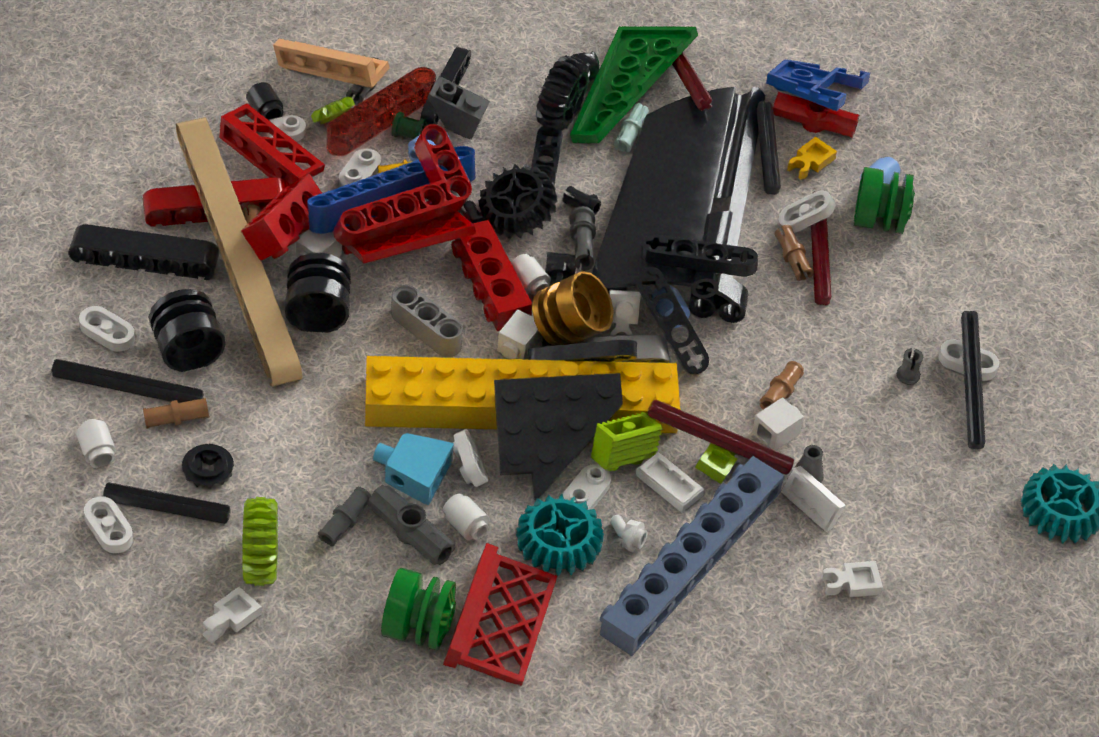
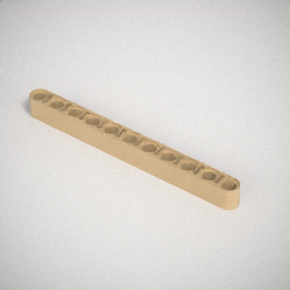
M206 117L176 123V133L181 150L267 378L272 380L270 386L273 387L301 380L302 369L263 264L241 232L247 225L209 123Z

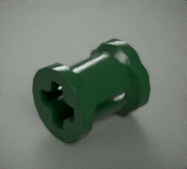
M398 112L392 124L391 135L394 137L400 135L414 139L422 133L423 129L427 126V121L423 118L420 120L404 116V113Z

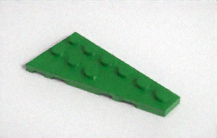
M619 26L570 133L572 143H600L698 36L697 28Z

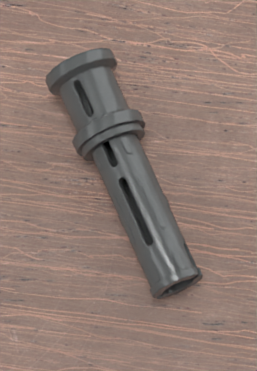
M582 206L573 209L570 213V236L575 241V266L579 269L581 263V270L587 271L594 265L592 240L596 235V227L594 225L595 214L593 210Z

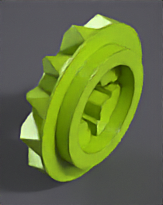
M352 97L341 98L315 110L311 118L314 123H327L352 111L351 107L355 105Z

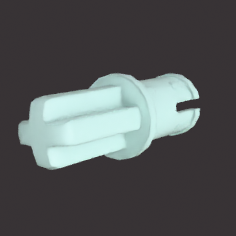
M641 103L635 104L628 119L623 120L621 131L614 141L615 149L623 152L626 150L627 153L630 152L635 139L640 135L642 124L649 112L647 106H643Z

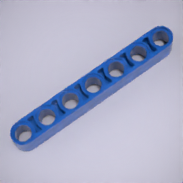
M468 146L454 147L469 181L475 180V150ZM416 160L309 198L307 201L309 230L316 234L333 232L339 218L348 209L430 184L420 161ZM438 165L442 170L448 171L444 166Z

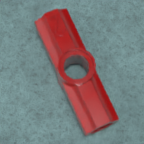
M779 91L773 106L775 116L799 122L809 132L818 133L827 130L851 138L855 134L860 116L859 114L841 109L835 111L812 101Z

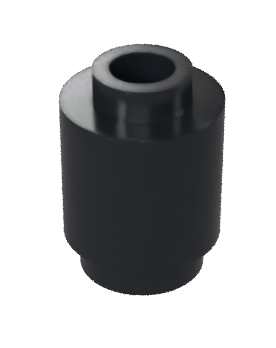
M257 83L248 90L246 100L249 105L265 118L271 120L283 116V103L269 83Z

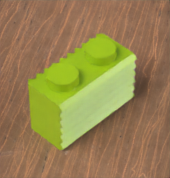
M645 412L622 417V419L607 420V423H597L591 458L608 471H616L620 466L627 464H641L643 460L650 459L658 451L657 446H659V436L662 435L660 431L663 430L662 425L649 417Z

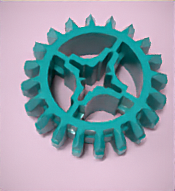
M1055 464L1049 470L1042 467L1038 473H1033L1022 491L1021 507H1024L1023 517H1029V526L1038 525V534L1045 531L1048 532L1049 541L1055 536L1060 537L1062 544L1068 537H1070L1074 544L1079 541L1080 537L1087 541L1091 534L1095 535L1099 531V481H1090V473L1086 475L1080 474L1079 467L1074 471L1069 470L1067 464L1062 469H1059ZM1042 494H1045L1048 497L1046 503L1042 498ZM1082 504H1084L1087 509L1086 513L1082 510Z
M562 494L558 499H553L548 495L545 502L537 498L534 506L527 505L524 514H521V517H519L518 527L516 528L517 546L519 551H523L524 561L532 559L531 564L533 567L536 568L542 564L543 570L546 572L553 568L557 576L561 574L562 569H566L572 575L575 571V566L579 570L584 571L587 563L593 565L596 555H599L604 539L601 519L597 518L596 510H588L586 501L577 504L575 496L571 500H565Z

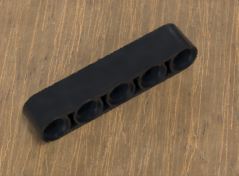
M89 224L79 225L75 229L68 251L69 257L78 263L86 261V264L107 267L115 265V268L139 271V269H145V272L166 275L175 273L174 276L195 279L204 277V280H210L213 277L220 254L218 246L210 241Z

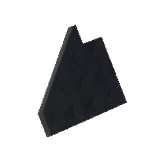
M620 373L494 380L500 476L532 474L534 500L540 499L595 437L597 423H607V420L609 421L622 407Z

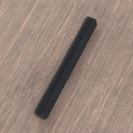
M964 311L961 317L968 447L971 449H982L985 446L986 440L979 319L976 311Z
M55 359L51 369L53 377L169 402L177 400L178 403L204 398L202 389L61 359Z

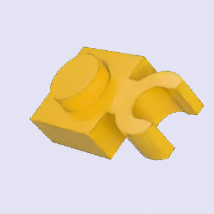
M815 136L797 150L796 157L789 160L787 171L790 172L794 168H799L798 178L800 180L805 179L810 169L818 173L834 161L837 151Z

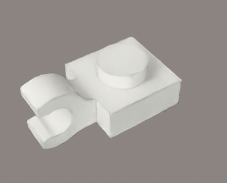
M240 587L236 588L214 604L215 615L210 616L203 622V626L208 629L203 632V636L212 644L225 633L228 627L238 632L261 615L262 606Z

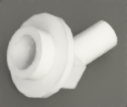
M614 515L611 518V525L617 535L623 538V548L633 553L636 548L641 549L644 546L648 532L644 530L645 525L643 522L629 520L625 523L620 515Z

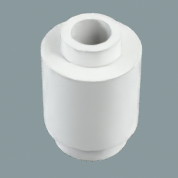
M522 254L511 262L529 298L534 297L538 291L549 287L551 278L534 257Z
M96 419L83 422L77 429L76 436L85 461L90 463L93 468L111 464L115 460L116 448L107 424Z
M459 493L450 497L445 503L443 512L446 514V520L466 540L470 541L473 538L477 540L487 533L490 518L470 497Z

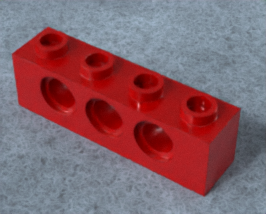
M310 174L287 185L241 230L260 261L270 256L273 259L279 258L289 250L288 247L300 239L299 235L309 229L307 201L313 196L322 194Z
M489 220L473 223L476 234L455 239V241L451 242V248L456 259L460 258L462 261L464 277L471 279L473 283V293L476 300H481L484 305L483 310L487 322H493L496 330L500 331L517 309L532 316V302Z

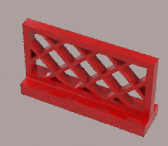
M426 201L429 205H434L432 201ZM398 208L402 213L408 214L404 208ZM456 211L355 245H342V250L345 255L353 253L365 264L476 234L474 224ZM377 216L372 217L376 222H382ZM351 225L346 227L351 231H355Z
M486 543L443 665L456 668L457 664L500 680L522 686L558 576L497 554L499 547ZM498 567L511 570L516 578L503 583L497 573ZM535 579L548 583L545 591L534 594L528 581ZM520 585L527 597L514 601L508 589ZM500 592L507 605L494 609L488 596ZM531 603L538 615L525 620L519 608ZM512 611L518 624L506 628L498 615ZM491 618L498 631L485 635L479 622ZM523 630L529 639V643L517 647L510 634ZM502 637L510 650L496 654L490 641ZM482 645L489 658L481 661L468 656L470 649ZM514 656L520 666L519 673L506 670L501 661Z

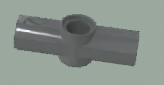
M382 484L374 490L372 496L368 499V507L396 531L397 538L404 544L412 545L433 565L443 564L455 550V543L426 519V512L423 507L418 504H409L389 485L384 486Z

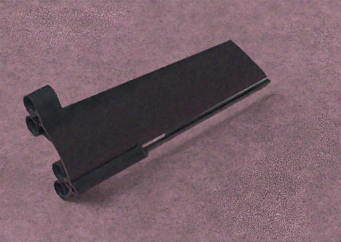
M736 87L710 90L708 93L712 98V107L709 110H699L692 97L688 96L646 115L592 274L599 278L606 287L608 293L610 290L627 291L628 287L636 286L635 281L639 271L646 267H655L662 272L669 285L691 287L689 310L694 316L708 318L716 311L719 312V316L726 322L737 323L744 319L749 293L745 286L732 278V275L646 262L641 257V242L648 235H664L738 246L759 134L756 108L759 102H765L766 96L759 87H752L749 92L743 95L736 94ZM731 197L729 211L711 213L713 199ZM687 251L678 252L679 255H690V254H692V253L687 252ZM708 256V257H707L708 259H711V260L721 259V257H719V256ZM644 273L645 280L642 281V285L654 284L658 280L655 274L650 276L648 273Z

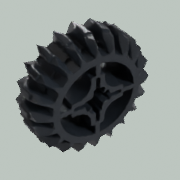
M567 55L560 57L554 63L553 68L549 70V74L545 78L544 85L541 87V93L538 96L539 101L536 105L538 123L549 129H561L563 131L568 128L584 101L587 85L589 84V65L579 58Z
M514 164L512 170H507L503 167V173L500 175L493 173L494 180L485 181L486 189L480 190L481 199L478 202L481 216L489 220L495 233L499 236L505 233L509 239L514 234L522 239L525 232L533 236V229L540 228L543 230L542 222L551 221L550 213L556 212L555 203L558 202L555 192L556 188L545 172H541L537 166L531 169L530 166L525 164L520 169L519 166Z

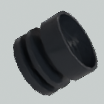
M326 253L305 254L291 262L287 270L288 280L285 299V314L291 325L304 332L322 333L336 331L345 325L349 318L351 273L347 264L340 258Z
M195 289L177 290L163 296L151 307L148 316L149 323L157 340L162 359L170 369L186 372L207 367L222 355L226 346L225 336L219 321L216 319L212 303L204 292Z

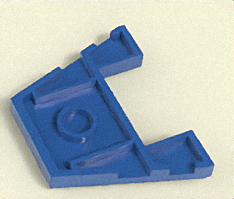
M785 59L768 72L766 84L774 86L779 91L789 92L838 111L845 104L846 94L827 88L835 82L862 89L869 82L870 72L860 71L859 76L846 74V68L836 67L830 72L820 69L819 64Z

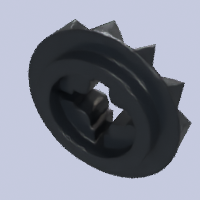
M198 445L190 449L183 458L182 472H184L186 480L193 481L197 488L200 485H207L211 489L214 484L219 483L223 485L227 477H232L233 458L225 448L219 445ZM202 462L209 466L213 465L214 471L209 469L202 470Z

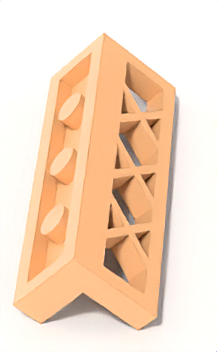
M279 38L273 44L278 65L285 69L373 88L390 69L388 61Z

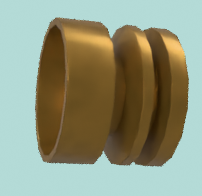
M581 271L561 282L538 291L533 298L532 304L534 322L540 334L552 346L576 344L585 338H590L609 329L613 322L614 310L611 297L600 279L590 272Z

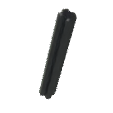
M761 101L758 103L756 110L764 191L766 194L776 195L779 193L781 183L773 105L771 102Z
M111 482L106 483L103 491L104 497H108L118 504L223 524L228 522L231 513L230 506L226 504Z

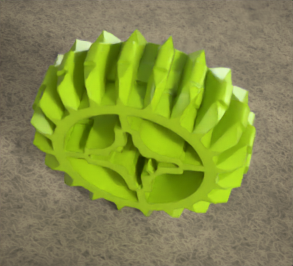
M266 497L247 498L243 511V580L246 584H254L255 586L274 584L277 579L278 503L275 499Z

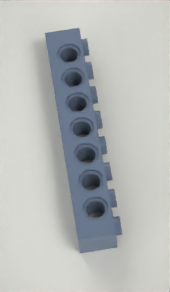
M754 456L745 465L740 464L733 472L731 480L727 484L722 483L717 488L710 503H703L700 506L695 519L690 524L687 522L683 524L677 533L676 539L671 544L666 543L662 547L656 561L653 564L647 563L641 570L638 580L633 585L629 583L623 589L615 605L612 606L610 604L604 609L600 616V622H602L600 636L630 656H633L781 492L784 475Z

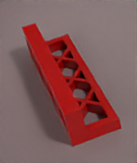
M246 103L221 116L219 138L269 178H281L286 182V185H289L308 174L314 177L324 171L325 164L249 104ZM247 115L254 123L243 122L239 118ZM256 131L269 133L273 138L261 137ZM276 147L289 148L293 153L280 152ZM295 162L308 163L311 167L303 170Z

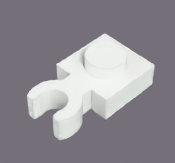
M610 290L609 295L614 310L612 323L615 324L610 328L609 336H616L619 332L626 333V336L633 335L629 324H638L640 292Z
M876 561L844 563L842 571L836 568H826L823 570L821 577L822 581L832 580L835 582L826 585V595H837L841 590H847L849 597L881 595L883 589Z

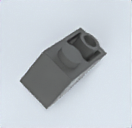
M441 76L438 77L427 97L444 127L468 139L473 138L490 103L489 100Z

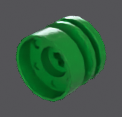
M864 167L858 190L853 226L873 229L877 217H882L883 231H889L893 219L896 220L895 233L903 234L905 226L911 217L914 203V175L905 174L902 186H898L899 172H894L890 183L887 184L884 183L883 170Z
M400 568L394 576L388 593L382 618L381 634L383 637L404 642L413 628L416 629L415 643L417 646L424 644L429 633L428 647L438 651L453 621L456 608V582L445 581L439 593L440 578L434 576L427 589L424 590L422 589V573Z

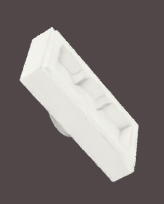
M659 452L636 470V476L681 513L704 495L705 489Z
M801 466L793 469L781 491L825 532L834 527L846 506Z

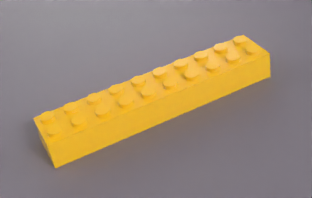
M367 356L365 427L497 430L494 380L620 373L623 404L609 421L632 416V414H641V412L647 413L649 405L654 399L680 409L677 363ZM656 420L662 425L663 430H660L661 433L677 434L678 429Z

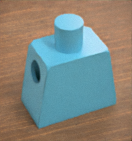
M406 433L401 436L395 448L379 443L375 449L373 461L386 465L385 483L429 505L453 462L454 443Z

